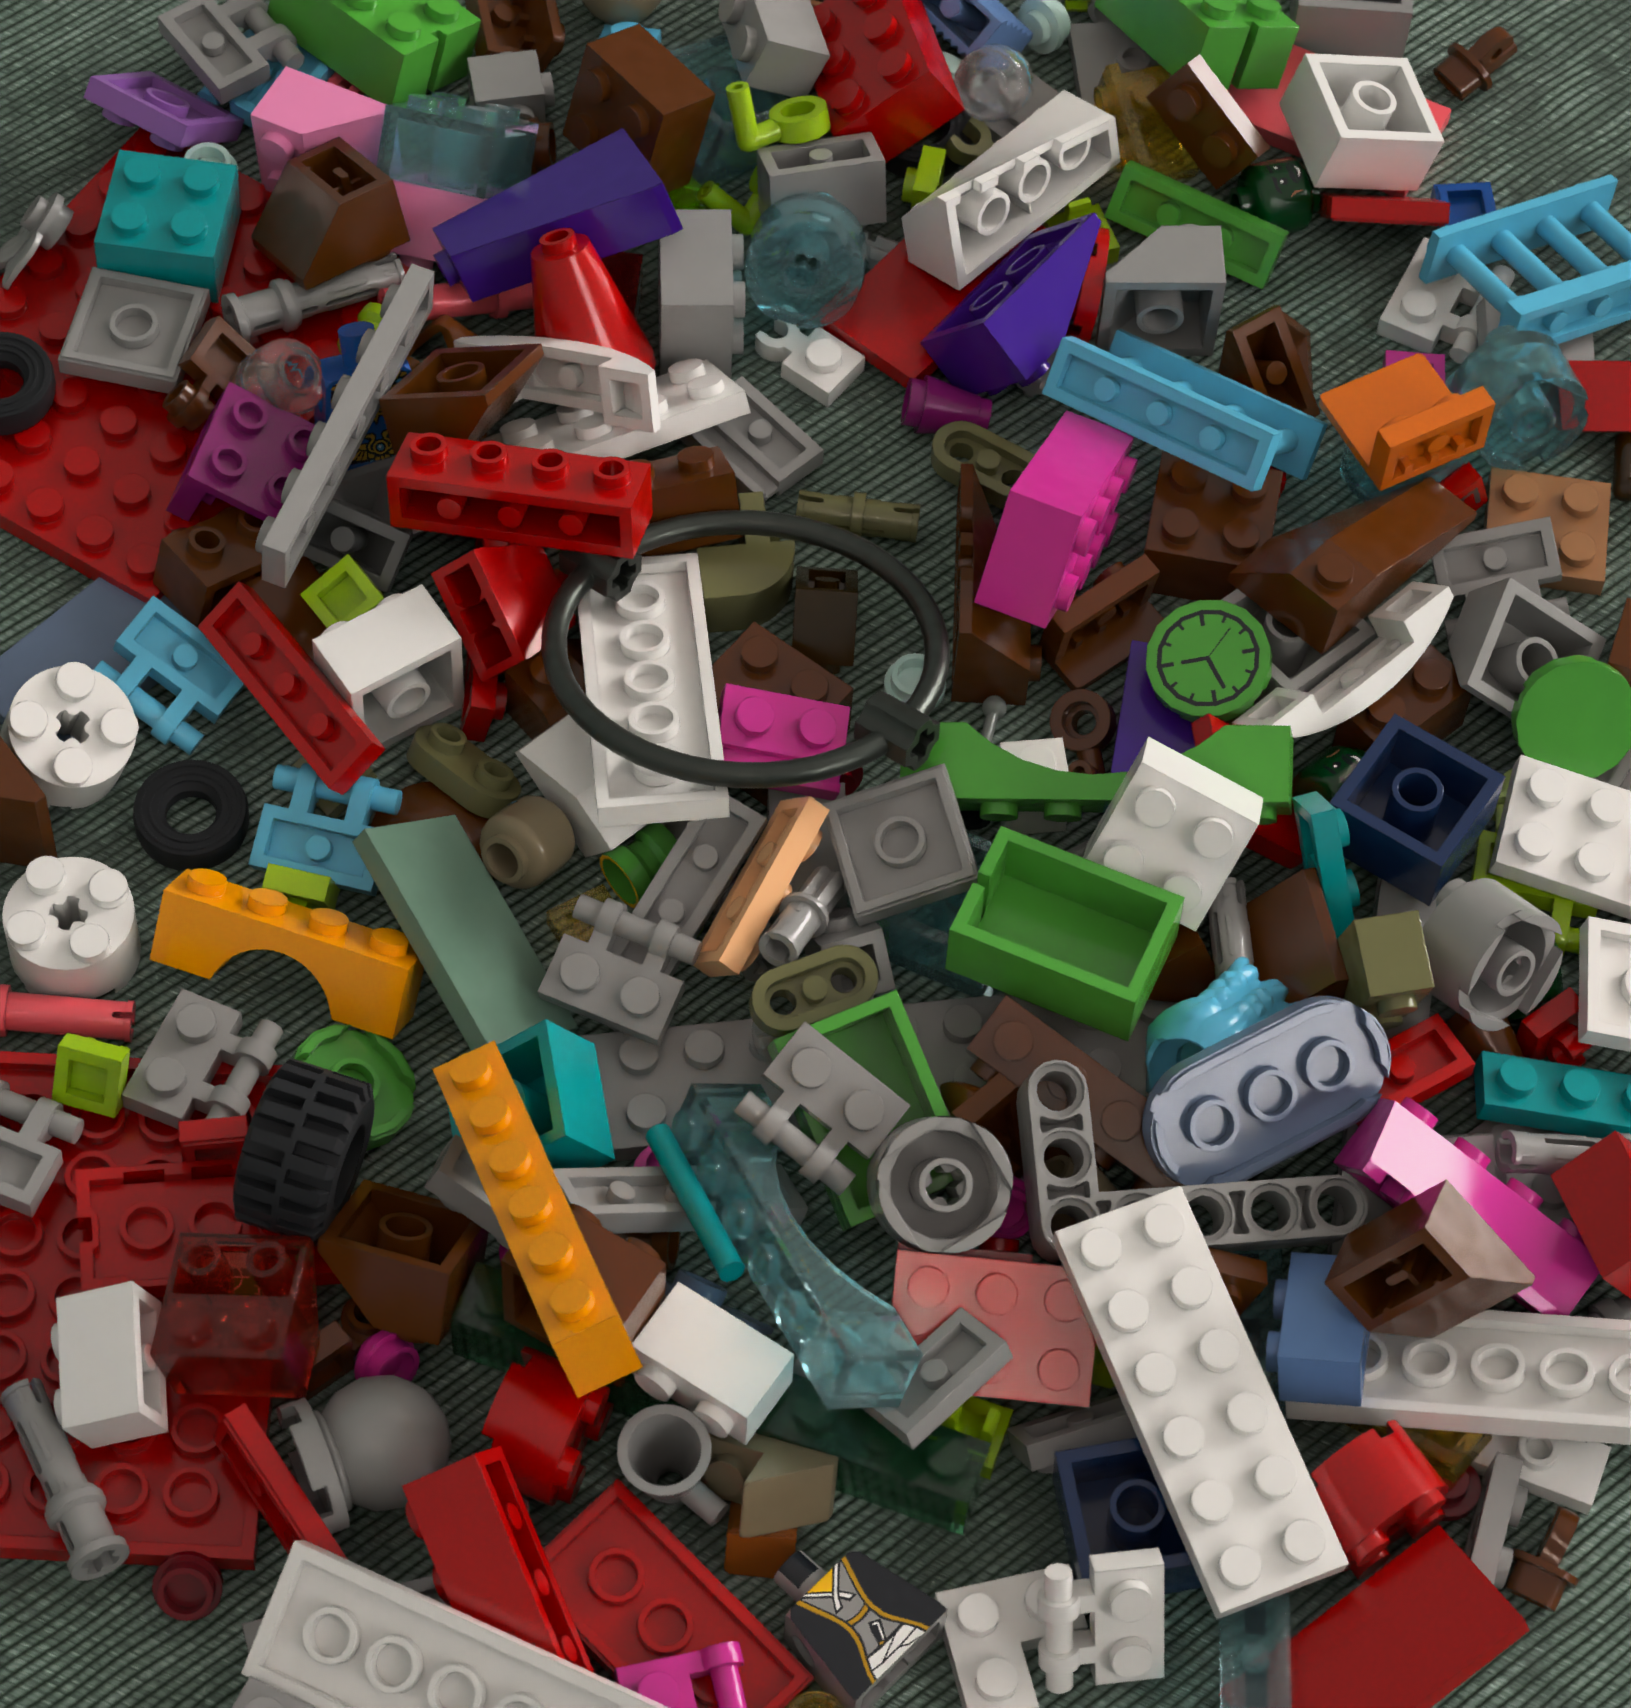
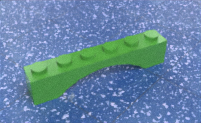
M940 722L939 740L933 746L928 760L915 771L900 765L901 778L944 763L948 770L960 811H979V818L989 821L1017 820L1018 811L1044 812V819L1054 822L1081 821L1082 812L1105 813L1128 773L1085 774L1057 771L1028 762L991 743L967 722ZM1224 725L1201 744L1181 753L1263 797L1259 825L1276 823L1277 815H1292L1293 735L1291 726Z

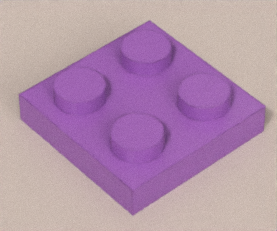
M151 71L91 76L83 97L102 107V115L106 119L127 127L137 125L151 133L149 139L154 144L176 152H182L184 147L204 142L224 143L237 141L244 123V119Z

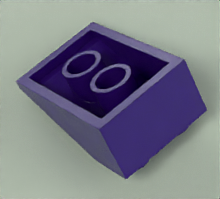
M1095 212L1029 234L920 342L952 385L974 394L986 392L989 396H993L1011 384L1019 383L1021 387H1026L1048 371L1050 364L1047 359L1058 349L1062 337L1066 336L1101 225V220Z

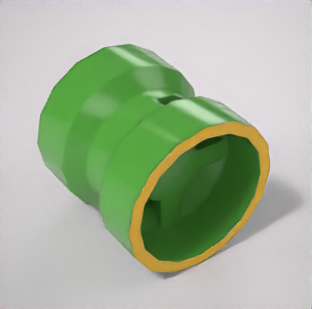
M661 823L647 824L634 834L633 842L627 846L618 845L600 857V867L608 884L615 894L631 908L636 907L677 841L674 835Z

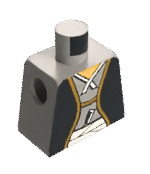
M799 1550L784 1562L774 1577V1582L797 1602L785 1616L784 1639L803 1666L815 1677L814 1680L836 1708H871L943 1636L948 1609L860 1551L852 1550L848 1552L826 1573L807 1554Z

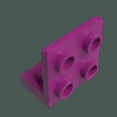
M229 381L213 407L211 414L205 421L166 511L189 521L201 501L211 506L217 497L263 521L267 516L276 518L283 506L281 494L289 473L293 468L302 470L309 457L306 455V449L315 424Z

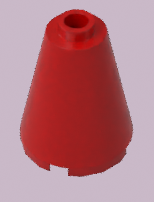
M559 228L542 235L539 239L540 244L531 251L535 337L579 341L610 348L635 357L654 369L656 360L653 348L589 237L585 234L575 233L571 228Z

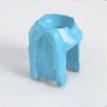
M1239 957L1227 971H1224L1216 980L1211 982L1208 988L1197 997L1180 1001L1165 1009L1152 1021L1147 1029L1145 1038L1146 1092L1150 1094L1159 1078L1180 1061L1294 1004L1284 1001L1288 994V988L1278 979L1260 981L1258 979V968L1249 964L1248 958Z

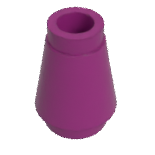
M925 375L923 380L910 378L902 403L901 425L914 427L915 434H935L942 426L954 421H968L988 429L992 412V400L981 398L979 395L929 375Z

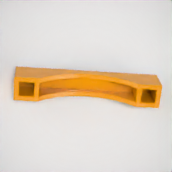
M495 1040L433 1068L432 1070L550 1343L577 1398L643 1368Z

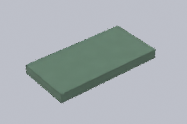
M456 815L366 828L352 841L471 1051L494 1040L496 1045L544 1019L572 1033L579 1028L569 1010L540 999L537 991L546 974V970Z

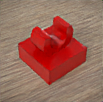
M1571 987L1521 1020L1516 1037L1525 1058L1542 1060L1548 1056L1550 1062L1579 1067L1586 1063V1059L1582 1054L1590 1049L1592 1045L1578 1042L1579 996Z

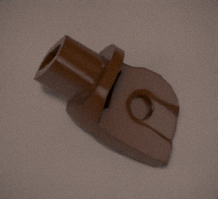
M1501 26L1487 31L1468 50L1458 43H1452L1448 47L1449 56L1433 68V73L1447 90L1457 99L1463 101L1478 88L1482 91L1491 89L1492 80L1489 74L1512 57L1518 49L1512 35Z
M1557 1507L1535 1556L1512 1548L1514 1550L1512 1560L1516 1563L1504 1589L1538 1607L1555 1612L1566 1586L1575 1588L1579 1582L1575 1576L1558 1567L1580 1519L1575 1512L1565 1507Z

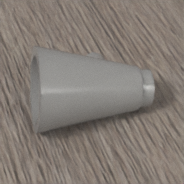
M659 1404L639 1411L628 1420L618 1439L617 1458L621 1471L632 1485L662 1504L675 1505L683 1502L711 1527L717 1524L727 1512L729 1505L700 1481L709 1466L712 1445L707 1428L694 1413L677 1405ZM666 1472H676L683 1478V1481L673 1485H657L659 1477Z

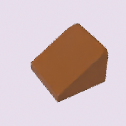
M731 1501L724 1561L725 1572L735 1575L774 1578L784 1562L795 1553L798 1527L751 1538L739 1537L742 1504Z

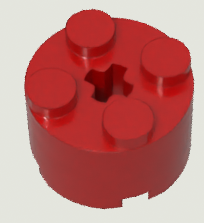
M525 1346L521 1350L525 1367L515 1362L511 1364L496 1393L481 1434L494 1439L491 1448L501 1446L520 1494L549 1506H553L558 1500L571 1505L580 1490L586 1473V1466L580 1464L588 1438L599 1442L610 1420L613 1410V1403L607 1401L610 1388L602 1386L577 1398L559 1359Z
M1397 1420L1386 1422L1387 1436L1381 1438L1375 1429L1372 1428L1343 1446L1310 1474L1318 1484L1316 1487L1317 1493L1349 1562L1346 1569L1341 1572L1351 1570L1358 1580L1369 1576L1388 1561L1391 1554L1386 1547L1406 1533H1409L1414 1540L1420 1538L1439 1524L1446 1516L1441 1507L1446 1502L1445 1495L1449 1490L1448 1485Z

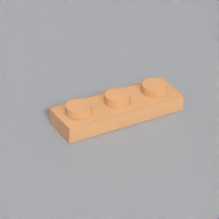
M811 796L780 800L702 940V949L696 963L693 965L709 977L739 975L740 972L746 970L755 961L760 952L758 943L763 930L770 918L779 913L782 900L792 893V885L789 883L800 863L806 861L821 842L822 831L819 829L830 811L828 808Z

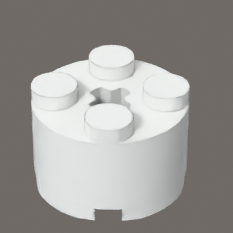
M68 662L62 666L49 668L34 675L19 689L3 722L0 736L45 794L48 808L50 805L77 809L96 803L114 787L132 754L139 725L130 701L118 685L105 675L92 670L86 664ZM58 732L63 736L70 734L73 737L63 742L57 737Z
M41 856L28 864L25 873L14 883L8 892L2 912L5 937L13 969L29 993L95 999L113 989L117 993L132 979L139 964L141 943L133 897L126 877L120 871L112 869L96 860L83 857L56 858L53 856Z

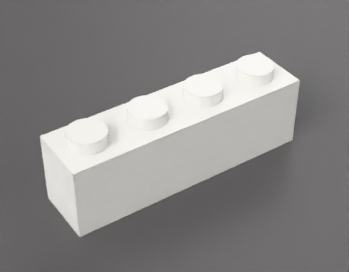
M1066 90L1061 91L901 217L908 261L960 291L1120 162L1116 118Z

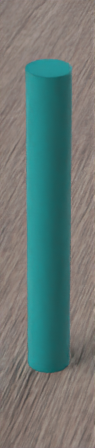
M663 1123L654 1125L647 1131L646 1140L720 1279L725 1282L738 1279L744 1273L745 1265L669 1125Z

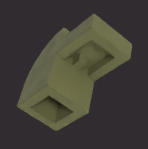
M763 491L738 493L739 510L766 511ZM743 535L742 538H738L739 544L697 548L696 553H698L708 633L745 630L753 622L762 625L774 618L784 608L789 600L793 586L795 540L780 541L778 537Z

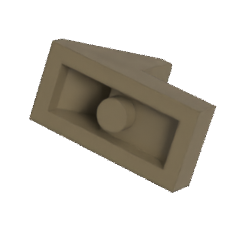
M709 1433L712 1445L711 1459L700 1481L721 1499L742 1504L739 1537L751 1538L821 1523L830 1519L834 1508L839 1457L757 1433L752 1436L747 1445H744L730 1435L726 1438H719Z

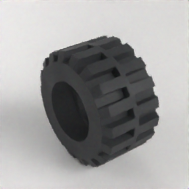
M294 1058L288 1059L278 1069L260 1098L238 1161L233 1188L234 1212L237 1221L316 1247L318 1246L321 1235L326 1232L336 1215L351 1197L365 1157L375 1108L373 1088L370 1083Z

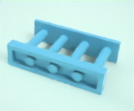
M1612 174L1433 230L1427 244L1419 278L1425 284L1460 274L1500 312V322L1492 348L1506 362L1631 320V233L1608 213L1618 180ZM1593 230L1626 262L1606 266L1575 236ZM1549 245L1582 276L1562 281L1530 250ZM1504 259L1537 291L1517 296L1485 265Z
M1123 329L1116 330L1109 352L1074 336L1062 337L1042 394L1251 492L1262 489L1270 466L1301 480H1306L1328 426V423Z

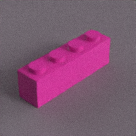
M1405 1097L1401 1104L1394 1100L1380 1098L1333 1163L1392 1208L1447 1179L1536 1276L1533 1285L1512 1295L1511 1298L1530 1313L1569 1316L1599 1275V1271L1575 1223L1565 1217L1562 1218L1558 1225L1538 1210L1544 1200L1537 1193L1513 1177L1506 1184L1485 1170L1491 1162L1487 1155L1461 1137H1458L1454 1144H1451L1433 1130L1439 1120L1411 1098Z

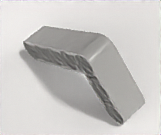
M1051 1060L1037 1067L1022 1082L1017 1092L1016 1106L1029 1233L1033 1248L1041 1258L1052 1264L1062 1265L1052 1242L1051 1219L1053 1215L1067 1214L1074 1218L1077 1223L1178 1187L1099 1192L1089 1092L1085 1076L1076 1066L1067 1061ZM1053 1081L1061 1086L1067 1098L1064 1110H1050L1040 1102L1037 1095V1084L1039 1082ZM1058 1147L1065 1150L1071 1156L1074 1164L1071 1177L1059 1178L1050 1173L1044 1162V1151L1046 1148ZM1342 1175L1181 1186L1189 1204L1200 1205L1211 1215L1213 1221L1212 1232L1208 1236H1203L1207 1246L1227 1252L1328 1245L1338 1242L1346 1237L1347 1234L1359 1228L1368 1213V1200L1365 1191L1358 1182ZM1321 1194L1336 1198L1342 1205L1344 1217L1341 1226L1331 1225L1325 1222L1319 1215L1317 1203ZM1255 1199L1265 1200L1276 1209L1279 1218L1275 1231L1264 1230L1253 1220L1251 1206Z

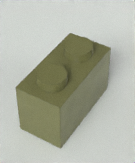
M1418 910L1353 920L1337 939L1349 977L1343 999L1372 1014L1384 1030L1402 1025V1017L1418 1009L1417 1004L1435 987Z

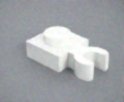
M779 311L774 317V331L782 335V338H771L762 331L755 334L756 352L768 361L782 362L781 378L827 408L864 371V355L819 326L809 336L804 335L800 332L796 319L787 313Z

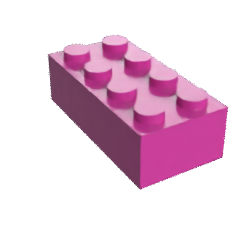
M1066 410L1009 491L974 603L1044 629L1057 609L1064 612L1068 611L1076 590L1082 589L1090 568L1094 569L1103 548H1108L1115 533L1120 514L1114 511L1121 493L1126 494L1138 463V459L1129 456L1134 436Z

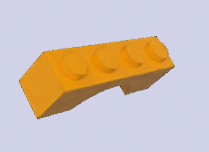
M187 868L163 890L149 960L211 979L233 956L250 950L275 951L295 959L314 975L326 995L331 1020L393 1040L413 1017L424 967L403 932L391 928L372 929L349 921V918L344 913L334 909L307 908L289 902L283 893L273 889L256 888L252 890L228 882L226 876L211 869L197 868L191 870Z

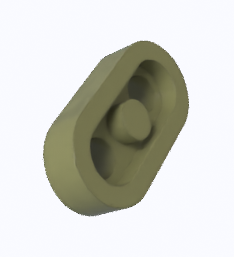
M954 421L945 424L935 433L932 441L931 464L934 471L941 478L958 486L961 463L973 464L987 502L1003 510L1009 491L1012 488L1007 486V484H1015L1034 457L1033 453L968 421ZM955 457H964L969 461L960 462Z
M440 722L433 725H424L416 730L406 753L409 764L465 809L489 819L509 803L518 799L521 793V785L511 768L499 760L492 759L467 740L466 735L459 728Z
M852 945L830 947L770 969L762 974L756 981L750 995V1015L757 1027L766 1034L774 1037L784 1036L798 1030L804 1021L811 1025L871 1000L878 985V970L873 959L858 947ZM835 975L847 976L853 983V990L847 993L837 991L831 984V978ZM775 997L788 999L793 1006V1012L787 1015L776 1013L771 1008L770 1000Z

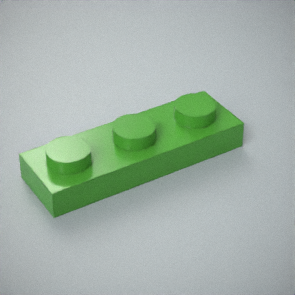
M1133 160L1125 164L1104 215L1105 218L1146 237H1149L1160 226H1179L1182 224L1221 226L1225 273L1260 289H1263L1268 284L1289 235V231Z

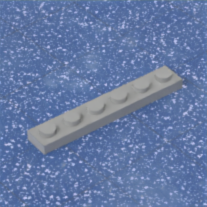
M411 263L401 284L392 283L389 286L381 306L380 317L382 320L376 330L368 328L360 341L356 354V363L358 365L352 376L343 374L338 381L332 397L331 408L333 412L327 423L318 421L312 430L306 449V455L309 456L302 470L297 468L291 470L281 494L282 508L276 518L267 516L259 530L255 551L262 553V580L286 588L380 409L379 399L390 390L432 310L435 271Z

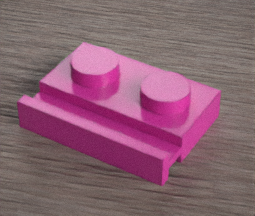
M726 683L721 691L718 712L724 761L771 762L817 755L846 745L850 707ZM840 775L812 783L767 789L832 801L840 793Z

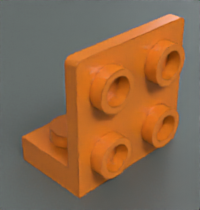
M1421 353L1326 391L1320 395L1319 407L1379 491L1483 448L1496 405L1483 386L1461 395L1458 393L1452 394L1426 357Z

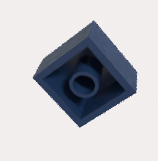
M1394 713L1329 802L1336 809L1340 808L1343 811L1348 824L1350 844L1349 846L1342 847L1344 858L1430 907L1440 890L1447 883L1492 819L1506 776Z
M1137 1437L1055 1452L1052 1480L1074 1580L1089 1578V1555L1159 1547L1164 1561V1594L1202 1588Z

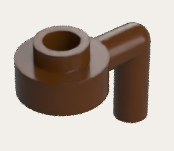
M1087 689L1069 691L1056 701L1051 710V732L1054 738L1063 737L1064 747L1077 754V760L1068 767L1069 772L1105 774L1101 750L1109 744L1115 734L1116 715L1114 709L1106 699L1094 691ZM1085 714H1093L1096 719L1093 731L1085 735L1079 734L1077 730L1079 719Z

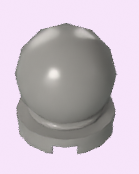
M395 1375L369 1376L355 1380L335 1392L322 1412L318 1410L313 1411L305 1397L276 1408L281 1429H290L297 1449L287 1453L296 1481L317 1513L320 1514L319 1516L331 1534L350 1527L348 1511L353 1508V1505L373 1512L404 1508L407 1498L402 1486L446 1467L452 1443L447 1417L430 1393L414 1382Z

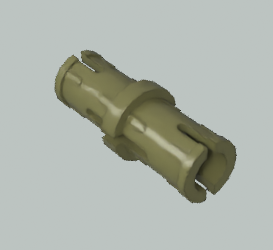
M800 489L796 516L825 522L850 531L860 537H882L916 543L921 504L867 498V493L857 491L854 492V496H845Z

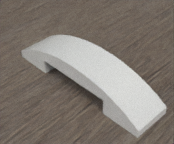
M534 336L460 337L453 341L454 348L542 344L544 356L514 403L521 399L534 400L603 413L604 424L650 433H655L661 429L655 370L648 364L628 354L579 341Z
M1412 581L1368 616L1378 638L1309 692L1277 687L1234 720L1232 725L1291 726L1293 738L1329 729L1362 712L1393 688L1425 652L1438 632L1454 596L1449 586Z

